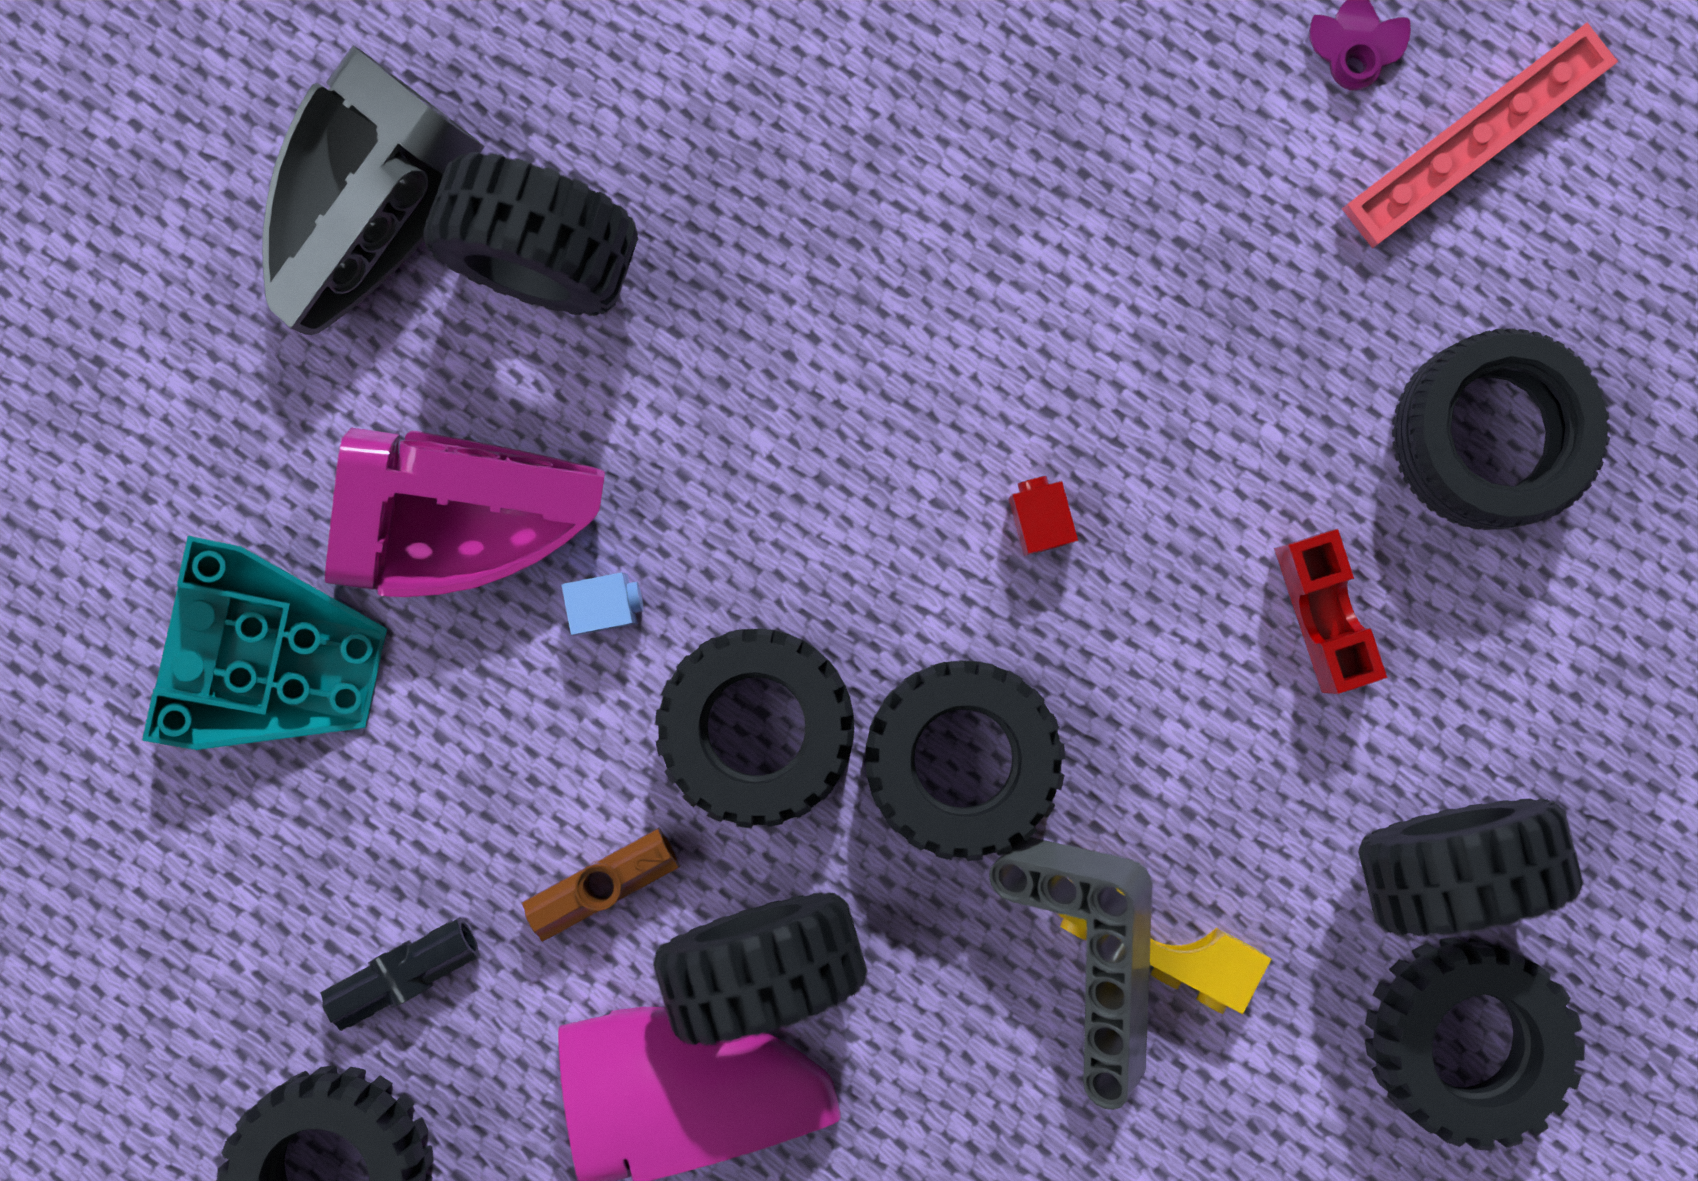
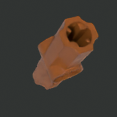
M659 827L524 900L522 906L525 911V917L533 932L544 942L589 916L610 908L617 901L678 869L680 864L675 851ZM593 872H604L611 877L614 884L612 895L600 897L593 893L589 885V877Z

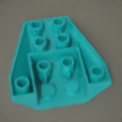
M188 535L176 585L178 588L142 741L201 750L365 728L387 628L242 546Z

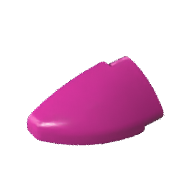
M351 427L343 436L339 449L325 566V583L378 590L377 594L380 596L416 597L440 595L477 588L502 579L537 563L564 545L592 522L600 509L605 472L594 467L531 452L420 431H409L405 436V440L400 441L399 448L400 438L398 434Z
M636 1007L613 1010L608 1015L560 1025L558 1029L563 1103L578 1181H617L630 1178L631 1176L633 1181H652L762 1150L835 1124L841 1118L834 1082L830 1075L799 1050L770 1033L758 1036L751 1035L732 1042L721 1041L713 1045H703L702 1043L689 1045L672 1032L665 1007Z

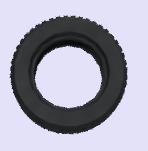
M1516 328L1489 330L1470 336L1428 359L1411 376V381L1406 383L1404 393L1398 399L1400 403L1396 405V416L1393 418L1392 423L1395 425L1394 429H1392V437H1395L1393 449L1396 450L1394 456L1396 461L1400 463L1398 468L1400 473L1403 472L1405 483H1409L1411 486L1409 488L1411 492L1418 496L1417 499L1421 503L1427 504L1426 507L1431 512L1435 511L1437 516L1447 518V521L1453 524L1458 523L1459 526L1477 530L1507 529L1533 524L1552 518V516L1558 515L1564 509L1572 506L1574 501H1578L1583 496V492L1592 486L1591 482L1596 480L1598 476L1597 470L1602 468L1604 464L1603 458L1607 455L1605 446L1609 445L1610 437H1608L1610 424H1607V420L1610 418L1609 412L1606 411L1608 405L1606 399L1603 400L1602 398L1604 394L1602 387L1599 388L1597 384L1599 381L1595 376L1592 377V371L1589 366H1585L1583 364L1584 360L1579 356L1575 357V352L1572 349L1565 348L1564 344L1559 341L1554 342L1553 338L1548 335L1542 336L1539 332L1533 331L1530 333L1529 330H1516ZM1488 377L1507 380L1526 391L1540 409L1546 431L1543 455L1533 472L1514 487L1492 484L1471 472L1456 452L1451 433L1453 409L1465 387L1475 379Z

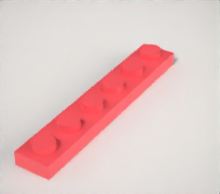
M1588 22L1350 201L1342 210L1373 249L1618 63L1617 59Z

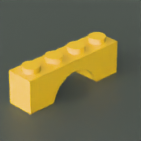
M1057 913L1058 916L1063 918L1060 927L1087 941V920ZM1217 927L1203 938L1189 944L1169 945L1153 939L1150 941V965L1154 967L1150 975L1177 990L1182 982L1199 991L1196 997L1199 1002L1221 1014L1225 1013L1227 1007L1241 1014L1244 1013L1271 961V958L1260 950Z

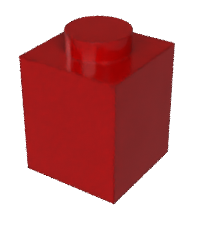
M1042 476L1017 484L1019 492L1012 494L1008 499L1024 556L1073 544L1078 541L1062 481L1049 484L1047 476Z

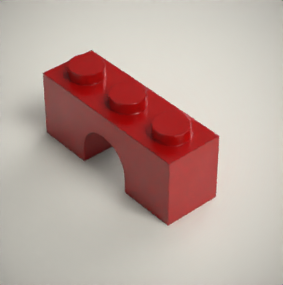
M1339 530L1323 532L1274 548L1321 692L1340 694L1388 678L1372 629L1364 628L1360 624L1350 602L1348 580L1354 579V575Z

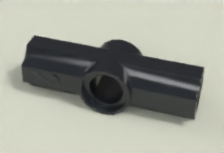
M461 917L454 921L451 920L414 942L408 940L393 950L381 954L369 961L368 967L321 991L322 1007L329 1021L335 1024L340 1031L347 1027L350 1028L389 1005L391 1008H394L432 987V982L481 956L477 941L469 926Z

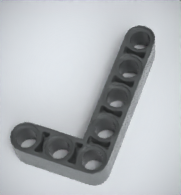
M1030 837L1027 841L1022 838L1011 845L1013 850L1004 853L992 865L989 873L990 884L1001 898L1010 902L1087 920L1084 1089L1089 1099L1097 1106L1109 1110L1121 1108L1127 1102L1146 1070L1152 913L1151 876L1143 865L1132 859Z

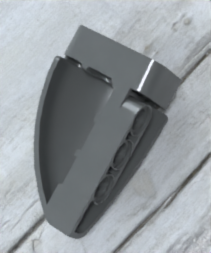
M352 45L326 83L330 88L327 89L319 83L313 84L299 105L278 154L266 201L262 232V266L266 302L270 310L286 325L305 335L320 333L352 310L377 289L425 241L424 228L446 167L462 154L468 155L470 152L481 153L485 147L434 105L354 45Z

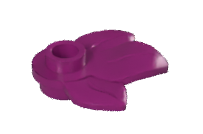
M1346 0L1338 10L1335 19L1325 15H1314L1311 19L1309 37L1314 51L1330 63V71L1336 83L1347 90L1358 91L1372 85L1380 75L1382 67L1395 63L1402 57L1410 39L1411 25L1410 19L1405 17L1393 18L1380 23L1370 0ZM1350 58L1359 59L1363 64V72H1352L1347 67V60Z

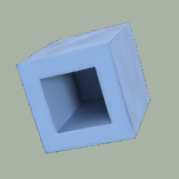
M623 572L561 584L571 635H583L637 624L636 613L644 611L639 583H630L628 574Z

